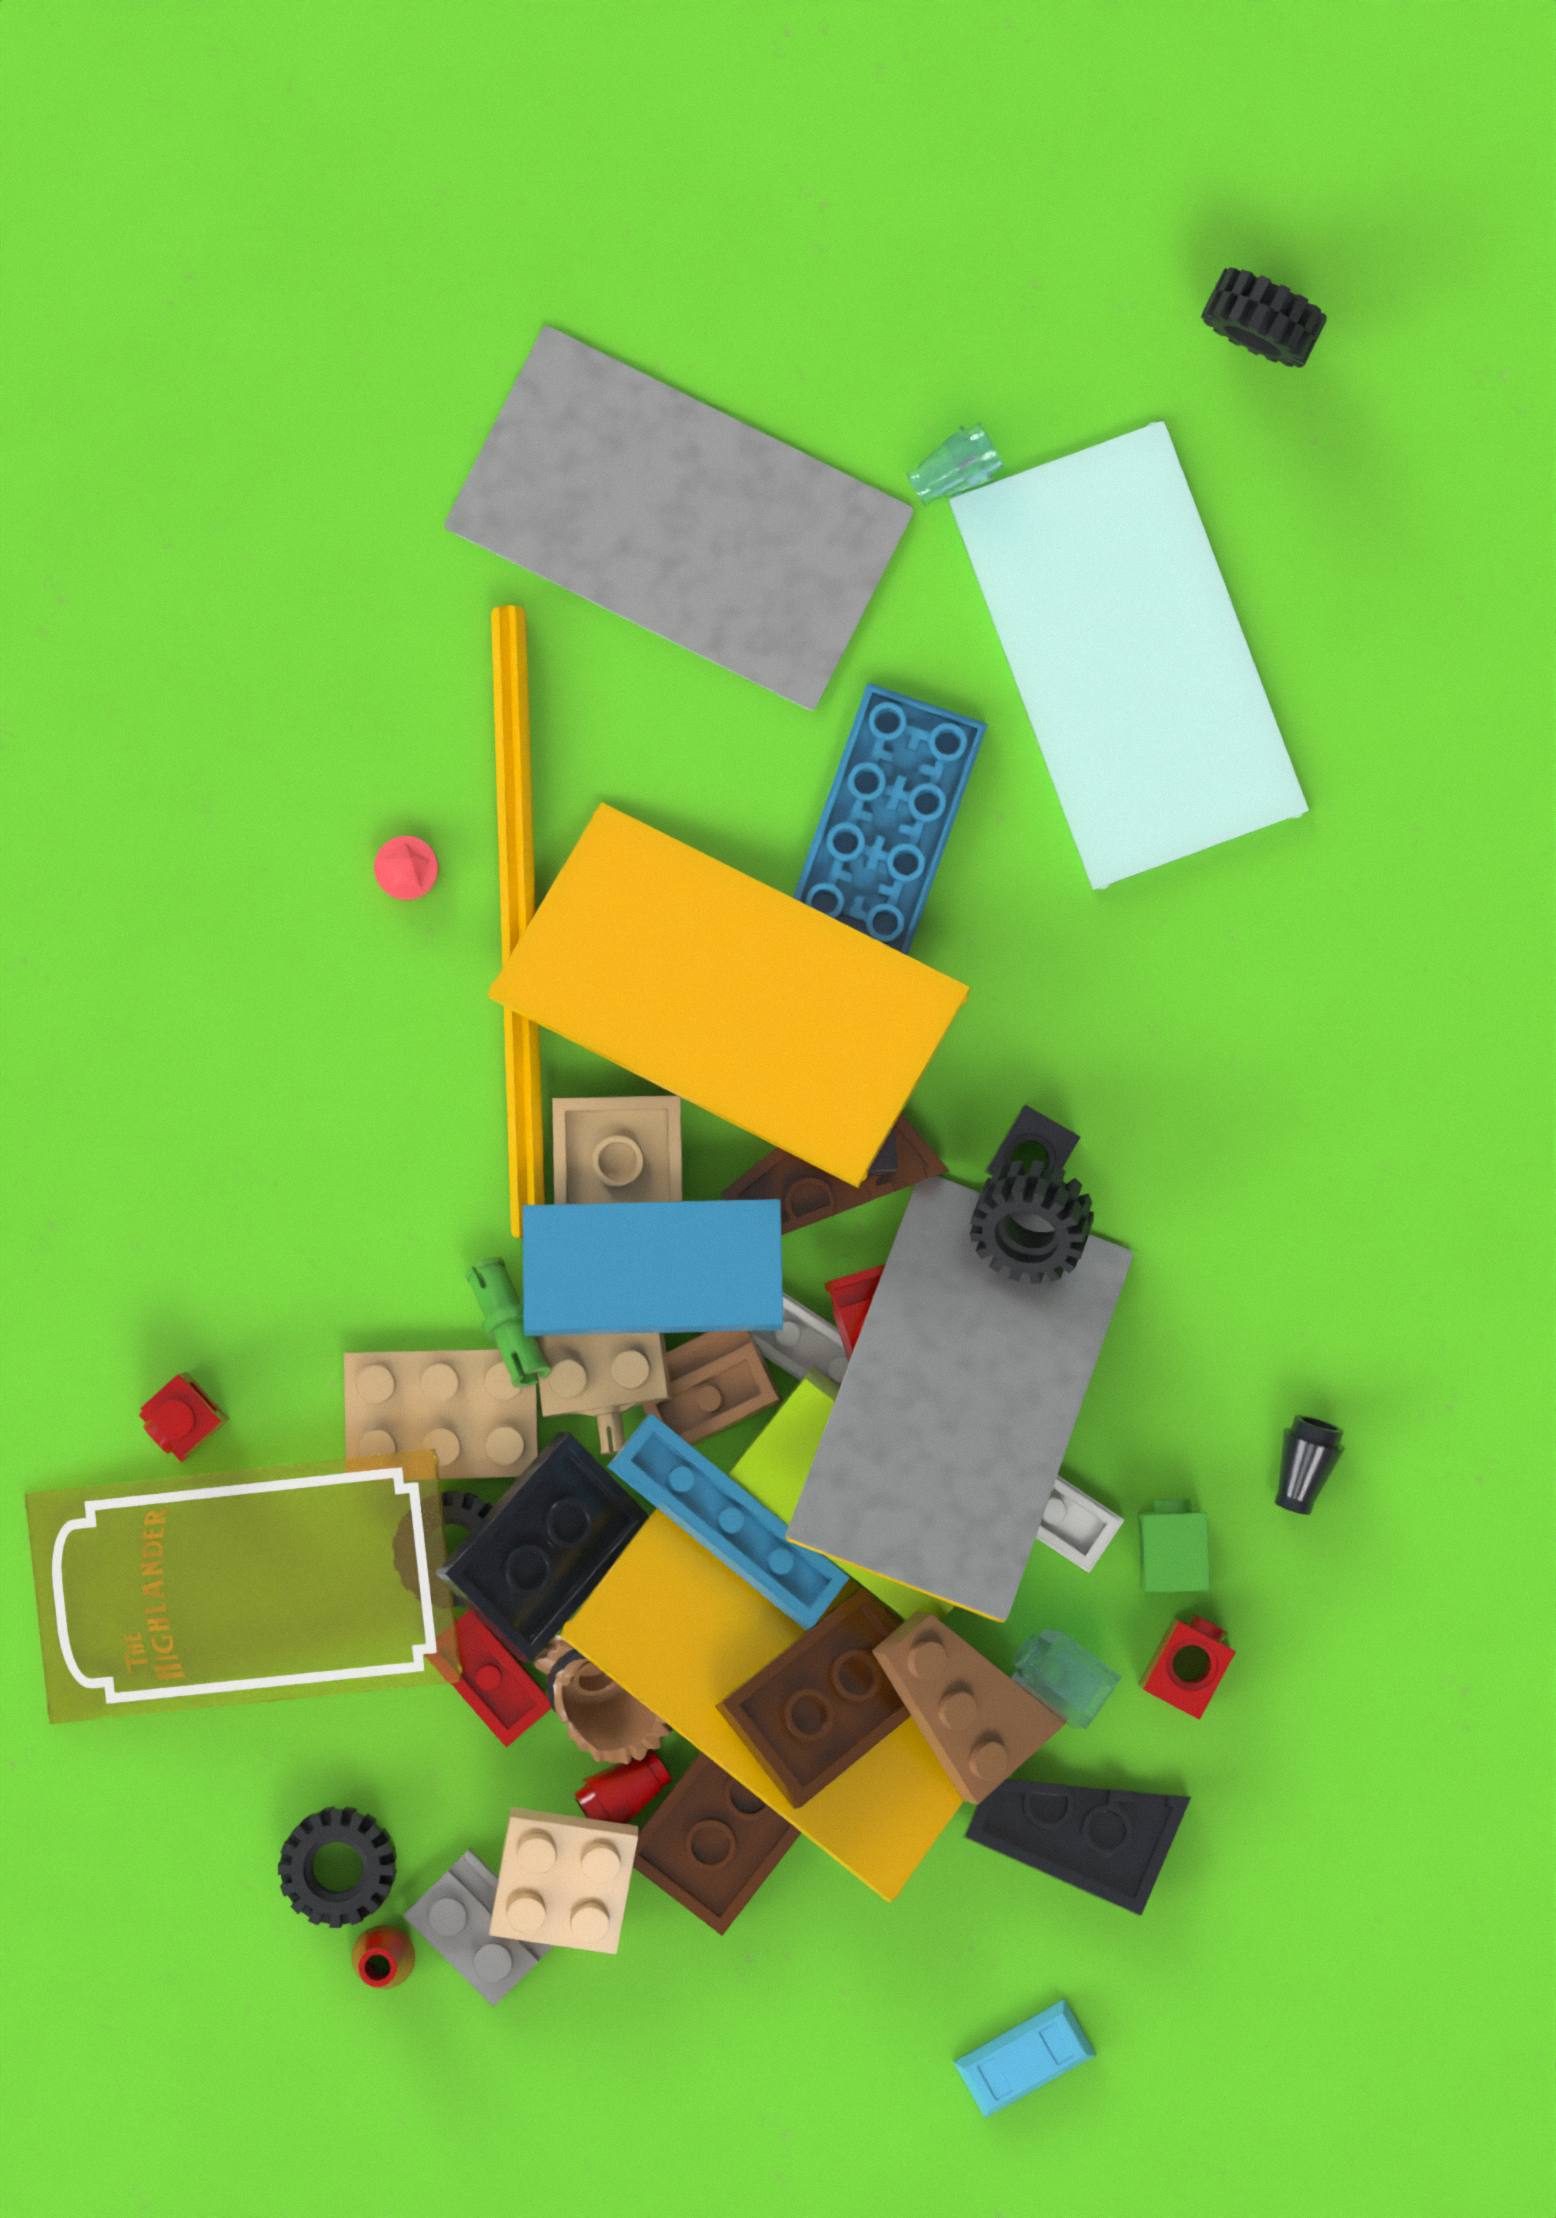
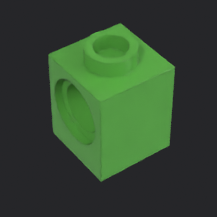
M1187 1498L1153 1500V1511L1138 1512L1141 1589L1146 1593L1210 1590L1207 1512L1192 1510L1191 1499Z

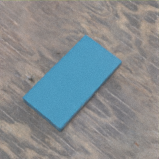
M867 683L793 898L908 956L988 724Z
M780 1199L523 1205V1314L525 1336L783 1330Z

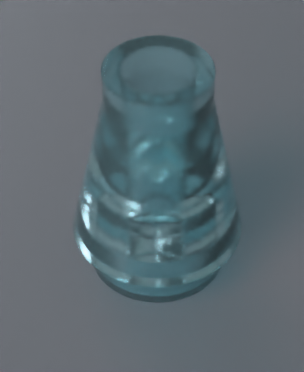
M978 422L967 430L961 425L924 461L907 472L906 476L923 505L926 506L937 499L995 480L993 473L1003 468L1005 464L981 423Z

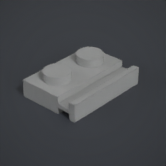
M470 1847L404 1913L403 1917L494 2007L555 1945L489 1935L498 1875Z

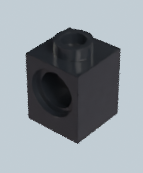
M1023 1105L984 1173L993 1177L995 1170L1001 1166H1004L1009 1172L1011 1154L1014 1148L1022 1142H1033L1038 1144L1046 1154L1047 1162L1043 1172L1052 1175L1055 1166L1064 1167L1080 1136L1031 1107Z

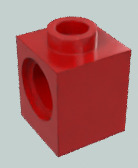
M1193 1614L1189 1624L1174 1617L1138 1685L1144 1691L1200 1720L1236 1653L1230 1646L1222 1643L1228 1632L1196 1614ZM1188 1645H1196L1203 1648L1207 1657L1205 1670L1194 1679L1179 1678L1173 1670L1175 1654L1181 1648Z

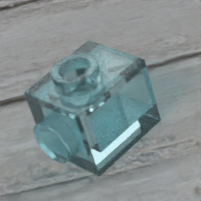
M1044 1629L1040 1636L1037 1633L1032 1634L1023 1643L1014 1657L1013 1664L1018 1668L1011 1677L1013 1681L1057 1715L1068 1726L1085 1730L1122 1678L1121 1675L1065 1633Z

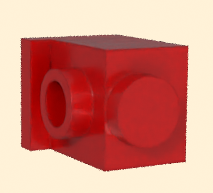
M188 1372L177 1374L140 1408L142 1412L139 1414L145 1422L143 1428L152 1440L167 1454L172 1452L180 1462H183L229 1420L227 1415Z

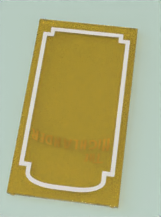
M436 1448L25 1493L24 1507L27 1513L48 1706L46 1712L49 1716V1724L462 1681V1666L459 1661L452 1590L435 1574L448 1559L438 1472L439 1458L436 1454Z

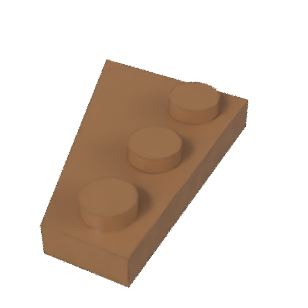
M917 1610L872 1650L963 1801L978 1805L1066 1724L930 1613Z

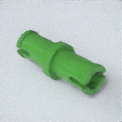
M501 1257L481 1260L477 1262L481 1273L478 1274L476 1267L471 1266L465 1272V1277L471 1284L484 1314L485 1321L482 1323L484 1333L487 1339L496 1342L511 1376L512 1385L515 1388L534 1385L539 1382L535 1372L538 1371L540 1377L545 1379L551 1373V1367L546 1362L536 1337L525 1336L523 1304L520 1303L505 1269L504 1260Z

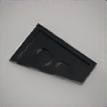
M1005 1779L982 1802L976 1805L963 1838L1130 1913L1142 1916L1191 1797Z

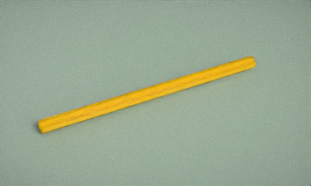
M516 605L498 606L491 611L502 968L536 913L527 626L524 608ZM504 1007L511 1234L515 1238L523 1239V1205H545L540 1028L538 1023Z

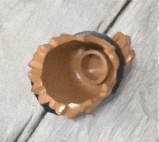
M555 1635L550 1640L551 1643H548L536 1656L535 1667L548 1675L547 1690L552 1710L557 1713L562 1723H566L570 1740L576 1742L580 1751L589 1750L596 1762L602 1763L607 1761L612 1764L619 1762L629 1764L631 1757L640 1761L645 1757L648 1748L659 1749L662 1743L661 1739L668 1736L673 1730L670 1725L559 1635Z

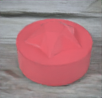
M399 836L389 840L380 848L374 862V873L378 884L388 895L402 901H413L424 897L433 889L439 876V863L434 851L423 840L412 836Z

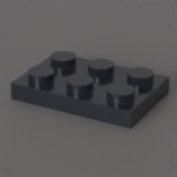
M558 1432L435 1574L520 1661L532 1662L592 1593L649 1518V1515L570 1432Z

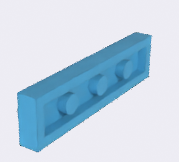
M652 1413L641 1422L607 1466L805 1631L816 1624L850 1578L824 1555L787 1541L785 1534L788 1525Z

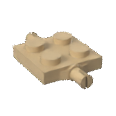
M664 1333L535 1336L546 1362L551 1367V1373L545 1379L541 1378L537 1371L543 1416L552 1418L580 1413L597 1417L601 1446L600 1454L602 1455L615 1454L614 1451L618 1453L625 1444L622 1413H627L644 1403L672 1399Z

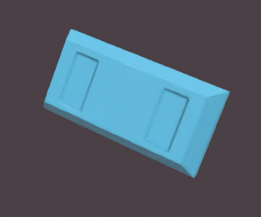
M1063 1999L955 2060L953 2063L984 2118H987L1093 2058L1096 2054L1066 2000Z

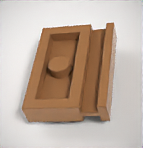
M750 1331L707 1332L666 1353L672 1399L644 1403L642 1406L647 1416L652 1413L694 1447L784 1402Z

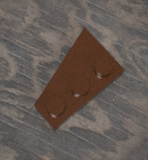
M901 1113L894 1124L897 1175L867 1177L857 1188L841 1179L834 1180L832 1174L776 1147L720 1195L725 1201L780 1199L782 1236L948 1172L949 1169Z

